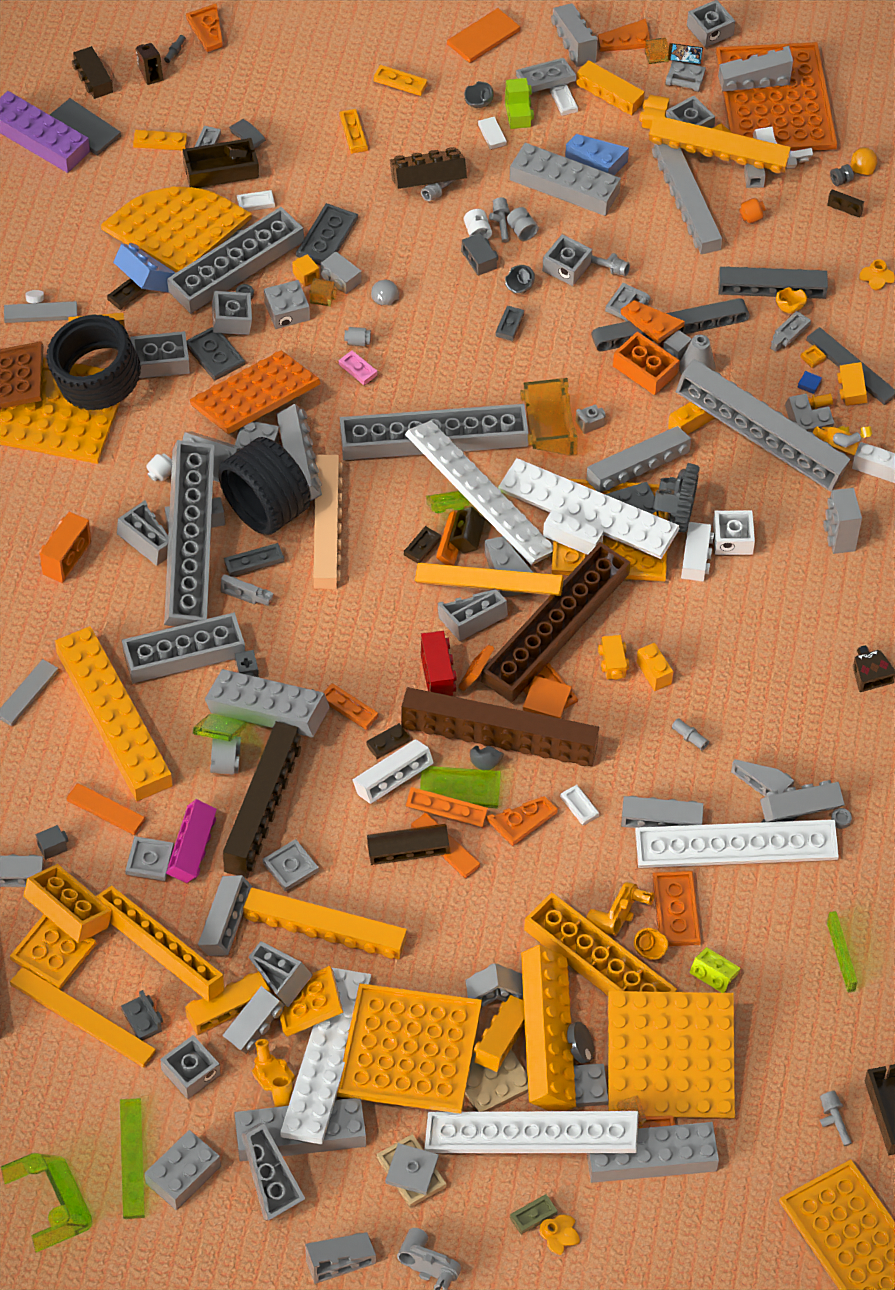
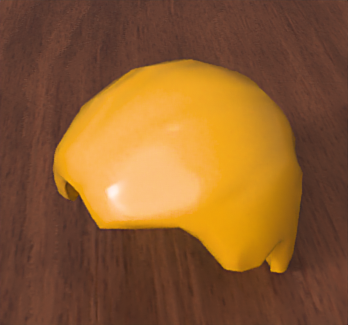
M866 147L856 150L852 155L850 164L853 172L864 175L873 174L877 166L876 153Z
M787 287L777 292L776 303L783 312L792 314L804 307L807 303V296L801 289L794 291L792 288Z
M643 928L635 935L633 941L634 948L645 959H660L668 950L666 936L654 928Z

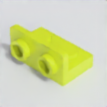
M706 947L695 957L690 974L719 992L724 993L729 983L739 974L741 968Z

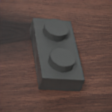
M507 305L496 330V337L513 341L524 316V310Z

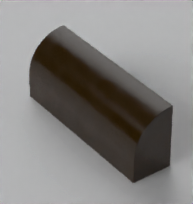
M446 824L367 835L371 865L451 854Z

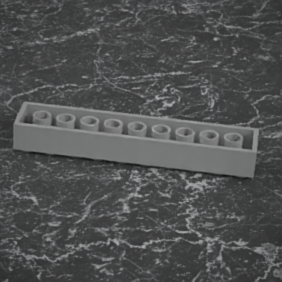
M695 359L691 361L682 373L676 393L831 492L843 476L850 458L845 453L831 447L829 443L817 438L812 432L800 427L798 423L787 419L781 412L773 410L765 402L759 401L751 393L737 387L734 382L728 381L720 373L709 369L704 363Z
M524 404L340 417L343 460L421 455L423 453L405 434L409 429L428 421L435 423L461 451L528 447L529 432Z
M177 440L172 450L164 625L180 626L207 619L214 445Z

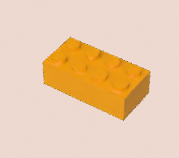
M59 864L27 878L24 897L77 943L108 928L112 910Z

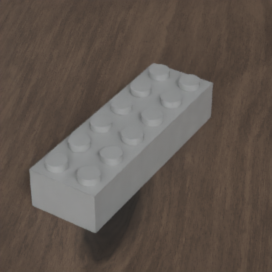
M524 143L510 166V181L606 216L620 192L621 178L528 143Z
M234 612L123 639L122 648L132 684L235 659V653L245 652V643Z
M224 669L221 670L205 697V701L212 714L273 728L275 721L296 726L298 727V734L312 738L330 708L323 692Z
M361 1099L335 1100L323 1144L281 1137L280 1132L288 1106L234 1112L239 1161H248L242 1133L259 1123L266 1125L282 1156L366 1147Z
M713 1122L639 1128L636 1153H587L591 1183L716 1172L719 1162Z

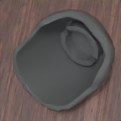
M478 81L475 85L466 87L464 99L467 104L474 108H483L492 102L494 91L490 84Z
M526 265L512 267L509 274L505 277V285L514 293L528 291L535 281V273Z
M474 746L469 752L473 765L484 771H489L497 766L504 755L503 752H499L491 746H486L483 749H479V746Z

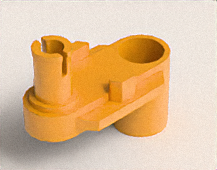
M625 882L609 913L590 909L586 919L604 933L616 936L625 920L632 921L634 913L629 911L633 903L639 901L651 905L655 894L654 892L639 889L637 884Z
M259 1039L255 1042L258 1056L254 1060L255 1067L252 1070V1074L264 1090L272 1092L274 1107L289 1106L293 1093L292 1082L295 1080V1075L289 1069L285 1060L276 1059L275 1056L270 1054L267 1039Z

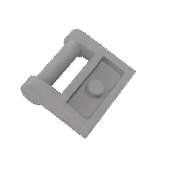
M672 61L665 85L671 86L672 84L699 92L706 67Z
M622 283L606 305L605 311L627 322L629 320L621 315V308L632 302L635 298L639 299L638 302L642 304H648L651 297L645 292Z

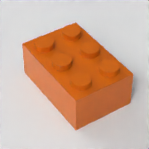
M636 332L614 352L613 367L656 395L678 374L680 360L639 332Z
M69 511L60 520L58 528L52 531L46 545H42L39 551L43 575L61 583L65 581L91 543L88 519Z

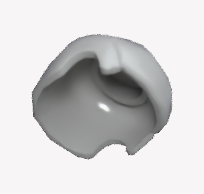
M384 279L373 285L371 297L376 304L392 305L395 300H399V290L393 281Z

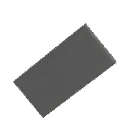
M71 98L50 114V116L88 137L90 151L97 156L121 137L119 130Z
M326 203L306 235L304 242L298 248L296 257H303L308 254L316 264L321 265V262L334 252L340 250L358 220V214Z

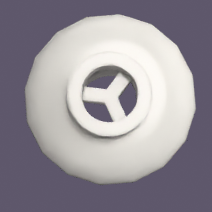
M164 453L162 455L156 454L146 465L149 471L147 475L154 481H157V479L165 481L172 471V459Z

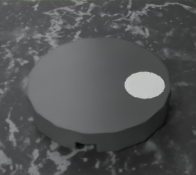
M582 1022L570 1024L567 1030V1040L569 1044L572 1043V1055L580 1063L590 1062L594 1056V1045L589 1030Z

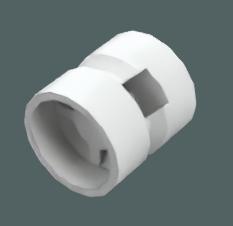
M473 209L465 214L464 222L468 229L469 237L480 232L484 238L489 239L491 237L492 230L484 210Z

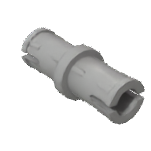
M680 718L676 719L672 724V729L681 734L685 741H690L701 751L706 749L709 740L700 735L697 729L688 726Z

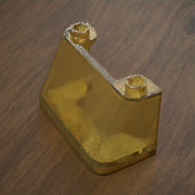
M568 378L523 383L524 390H520L521 401H525L529 424L528 445H532L533 449L568 456L577 455L578 436L577 430L573 425L570 396L568 393Z

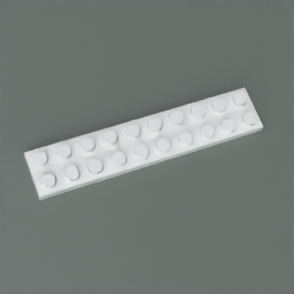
M428 421L407 431L405 435L531 565L553 555V545L551 542L543 537L526 516L501 493L488 477L463 454L435 423Z
M516 458L498 487L502 493L545 511L551 512L555 510L604 531L603 535L662 559L680 529L679 525L518 458Z
M835 820L639 827L635 829L638 868L838 860L839 858Z
M332 968L343 1013L313 1025L282 1125L281 1137L323 1144L345 1064L343 1058L359 983L370 985L372 980L371 974Z
M638 1111L462 1112V1114L428 1112L424 1149L432 1153H636L639 1115Z

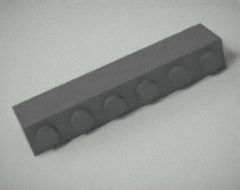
M729 266L719 268L718 295L776 297L778 291L790 287L794 291L803 290L807 298L826 299L828 278L827 271Z

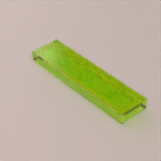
M836 911L829 912L827 926L848 993L855 992L858 981Z

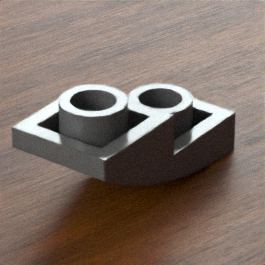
M245 119L229 127L231 133L241 139L252 138L254 148H257L266 141L265 137Z

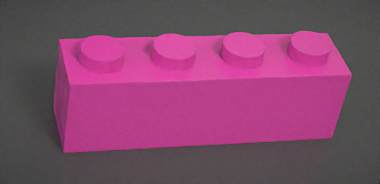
M198 799L187 805L166 871L167 874L185 883L198 877L200 862L206 854L204 849L211 838L210 830L216 822V808Z

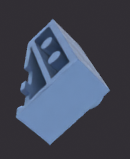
M576 134L566 144L565 151L566 158L611 175H615L628 162L629 154L628 147Z
M121 243L113 262L140 288L169 293L167 278L176 272L139 249V246L129 243L128 245Z

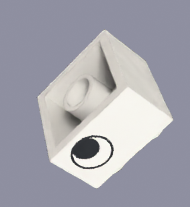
M715 511L713 519L715 555H753L755 538L752 511Z

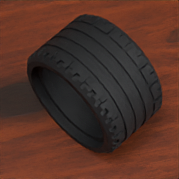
M92 314L73 319L54 334L48 345L46 355L48 367L64 398L75 407L78 406L85 410H101L114 406L129 396L139 381L141 365L131 339L124 326L109 316ZM102 348L118 350L116 359L103 371L85 377L70 375L72 366L85 354Z
M265 437L254 439L224 460L219 466V483L227 501L240 519L258 533L272 535L310 506V488L302 470L293 457L272 439Z

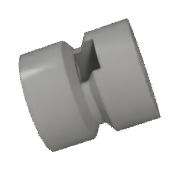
M524 207L514 209L507 217L508 224L514 229L515 234L521 241L531 239L539 230L538 225Z

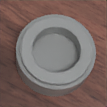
M844 808L834 810L831 816V820H835V827L839 829L847 828L852 819L851 813Z

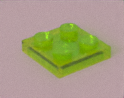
M460 491L426 496L427 505L435 513L446 512V509L452 508L453 510H462L464 506H469L468 499Z

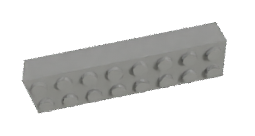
M279 207L167 278L169 293L191 314L212 301L214 291L226 292L304 242L303 227L282 207Z

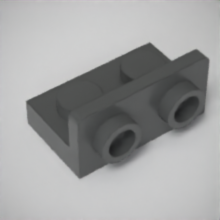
M143 990L139 991L138 998L121 1005V1010L136 1037L142 1041L162 1032L161 1023H163L159 1011L155 1012L153 1009L154 1003L150 995L146 996Z

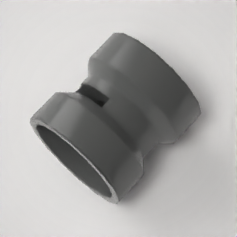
M846 164L841 166L840 169H832L830 177L833 184L839 186L843 182L852 181L854 173L851 166Z

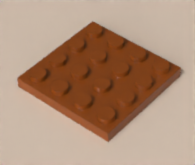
M42 341L0 349V409L42 401L44 353Z

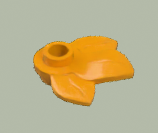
M876 259L869 267L861 270L859 280L869 281L872 289L880 290L884 287L885 282L894 283L895 275L888 269L885 261Z
M558 1215L554 1220L545 1219L540 1224L541 1236L547 1240L548 1248L558 1255H562L564 1246H574L580 1243L578 1233L572 1228L575 1223L573 1217ZM548 1226L552 1227L554 1231H550Z

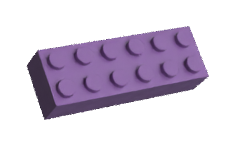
M9 91L0 97V133L66 173L90 153L88 137Z

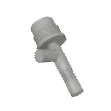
M455 180L428 184L421 190L423 199L429 202L440 197L442 189Z
M501 197L493 200V213H490L489 219L499 222L501 239L505 243L509 241L506 216L510 214L507 200Z
M612 253L607 260L592 255V263L610 268L611 274L628 275L630 263L619 259L615 253Z
M830 1091L821 1095L820 1099L824 1114L831 1113L830 1116L820 1119L822 1127L835 1123L843 1145L848 1146L852 1144L839 1113V1109L843 1107V1104L836 1092Z

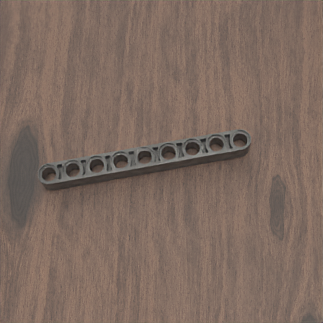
M741 298L666 313L685 321L684 327L679 329L684 334L741 323L750 317L745 301ZM630 321L598 327L591 333L598 351L620 348L636 332L654 341Z

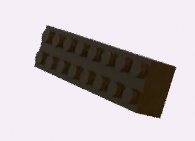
M275 721L223 850L224 872L248 878L249 873L254 871L256 865L255 857L261 853L263 846L261 842L263 838L266 839L268 836L269 822H273L275 818V807L281 803V792L287 788L288 774H292L295 766L294 759L295 757L298 758L301 752V746H299L301 736L298 734V727Z

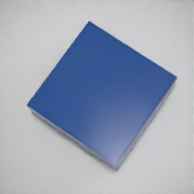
M805 371L797 388L815 394L822 381V377Z

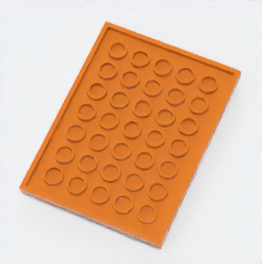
M817 42L716 47L718 70L720 64L741 58L744 61L756 54L759 57L768 54V51L774 49L775 52L781 51L785 46H789L793 58L790 85L722 91L728 128L733 134L753 138L755 129L773 127L777 144L791 147V151L812 148V150L837 149V140Z

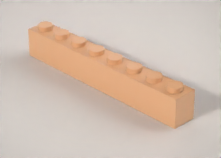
M316 455V465L319 469L317 474L322 484L320 487L322 495L315 498L314 589H337V581H341V570H337V566H341V554H337V550H341V539H338V535H341V523H338V519H342V508H338V504H342V493H338V489H342V477H339V474H342L343 464L339 462V455Z

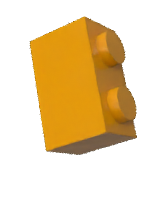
M862 363L840 365V373H837L838 384L842 383L843 386L842 389H839L841 400L845 399L846 406L868 403Z
M655 642L638 649L636 663L653 690L657 691L671 685L673 670Z

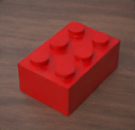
M444 630L421 633L420 656L427 691L453 696V692H456L455 681H457L456 671L452 668L453 656L449 654L450 641L449 638H445Z

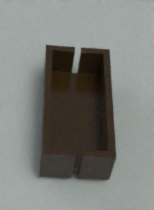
M252 138L182 149L183 164L189 187L201 188L259 178V164ZM225 145L242 146L247 150L246 157H240V159L229 158L224 152Z
M455 147L446 148V151L431 150L427 154L413 153L408 157L399 155L395 156L394 159H390L392 181L398 189L467 178L465 157Z
M895 1064L889 1065L887 1079H884L887 1069L886 1066L868 1069L864 1080L888 1156L895 1154Z

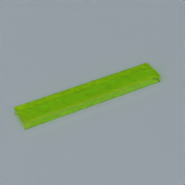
M141 1098L120 1099L123 1219L145 1218Z

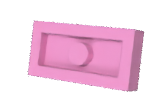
M350 351L339 360V365L363 385H366L377 376V370L353 351Z

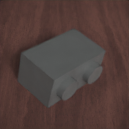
M481 232L462 239L461 252L478 276L497 269L498 254L495 250H492L488 239L484 238Z

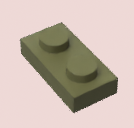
M547 1194L511 1213L510 1219L522 1235L541 1224L545 1219L554 1217L558 1211Z

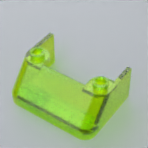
M31 1153L0 1167L4 1184L29 1174L35 1175L45 1171L61 1204L53 1208L48 1214L51 1227L31 1235L36 1253L83 1233L91 1227V1214L63 1157Z

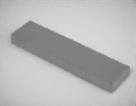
M77 301L4 305L5 323L68 320V317H77Z
M42 659L0 708V720L13 726L56 676L59 669Z

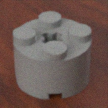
M213 733L210 773L238 774L239 756L237 755H240L241 737Z

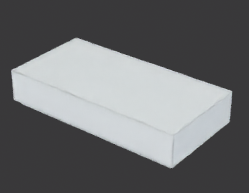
M567 84L550 88V93L561 116L578 112L577 104Z
M495 117L478 121V126L490 149L506 145L507 141Z
M272 190L237 195L238 206L247 211L275 207Z
M578 785L560 794V798L582 826L599 817V812Z

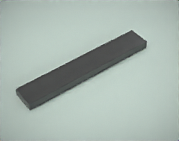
M820 327L807 336L806 340L811 345L819 348L839 368L840 365L861 362ZM861 362L866 390L883 405L895 398V389Z

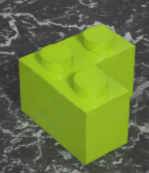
M527 78L506 80L505 107L510 129L531 127V120H534L533 109H530L531 98L529 97V95H532L531 85H528Z

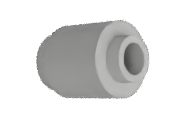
M349 327L348 330H345L344 341H348V345H370L371 330L359 327Z

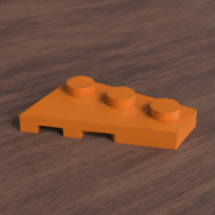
M217 3L186 13L188 23L207 52L223 47Z
M646 18L598 34L600 52L651 48Z
M635 300L621 308V315L657 344L684 327L685 321Z
M543 796L523 803L520 807L505 809L503 813L488 815L486 820L514 846L557 814L558 809Z

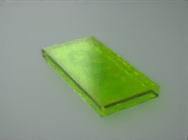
M208 714L194 726L193 734L232 741L246 728L247 722Z
M429 766L421 772L420 789L486 808L498 809L501 771Z

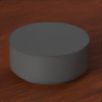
M242 284L236 288V292L251 293V300L253 299L254 290L252 286Z

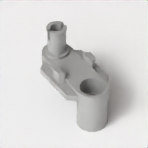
M419 1228L409 1229L397 1254L398 1260L411 1269L420 1272L419 1277L427 1281L431 1276L437 1278L434 1290H440L441 1287L442 1290H448L451 1281L457 1280L460 1274V1264L446 1255L424 1248L428 1241L427 1233Z

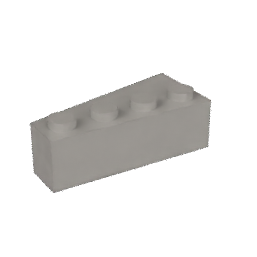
M573 3L553 8L552 24L556 26L558 36L562 37L564 48L568 49L571 61H574L576 67L583 66L588 60L595 63L598 38L596 35H591L592 30L586 27L585 20L581 19L580 13Z
M785 46L781 51L775 52L774 49L768 51V54L759 57L756 54L744 61L741 58L720 64L718 77L722 91L790 85L793 65L790 48Z
M259 1123L243 1132L242 1138L263 1218L269 1221L303 1201L305 1197L266 1125Z

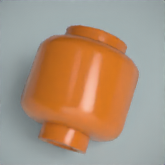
M752 198L742 202L739 211L743 221L751 224L763 219V212L766 211L763 201L759 202L757 198Z

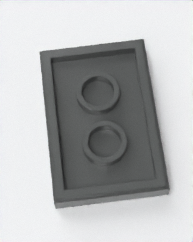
M213 327L186 340L188 350L214 381L245 365V360L222 333H213Z

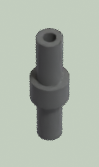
M180 35L176 42L172 43L169 47V52L164 58L165 62L170 63L172 58L179 53L181 45L186 39L185 36Z

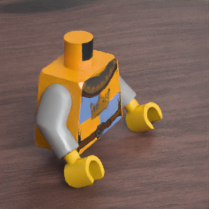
M817 426L813 430V434L820 440L829 443L837 451L843 452L846 455H855L861 438L870 437L872 435L871 426L860 428L861 434L858 432L850 434L849 426H839L838 428H820Z

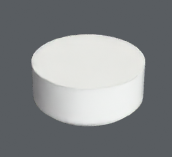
M31 290L26 292V301L29 303H40L44 300L43 291Z

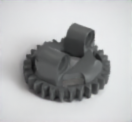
M688 463L686 469H681L677 478H661L659 490H656L653 508L670 513V522L679 525L680 529L678 532H686L688 529L697 490L700 467L692 463Z

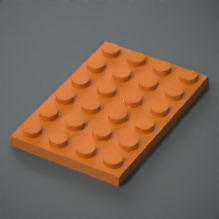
M280 350L264 360L258 361L251 367L243 369L236 375L228 377L223 382L213 385L210 389L198 393L189 400L195 409L225 433L230 434L319 386L321 383L317 376Z

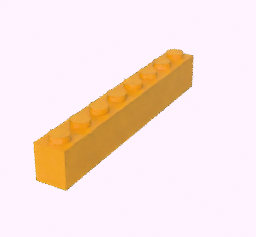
M654 115L649 132V140L657 145L666 144L674 149L683 148L691 153L700 152L708 157L717 156L724 161L734 160L741 165L751 164L755 168H767L775 173H785L791 152V147L657 115Z
M112 885L96 896L112 910L109 921L208 1002L224 991V977L220 971Z
M252 887L243 907L244 918H247L249 921L266 923L270 927H281L293 933H303L311 938L318 937L330 943L344 944L348 948H359L367 953L381 954L389 959H400L407 939V929Z

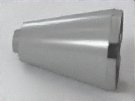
M696 335L692 338L679 364L681 375L693 359L704 363L706 367L713 371L716 370L710 340L707 336Z

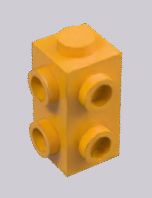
M621 635L603 636L601 644L598 645V654L603 658V661H601L602 672H605L606 679L618 680L626 678V670H629V659L625 658L624 655L626 654V643L622 642Z

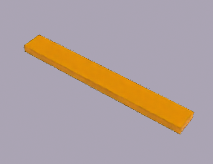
M418 563L415 576L416 583L561 596L564 581L562 575Z
M24 967L10 981V985L143 1068L156 1053V1049Z

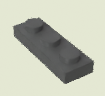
M278 543L224 558V563L230 577L284 562V556Z

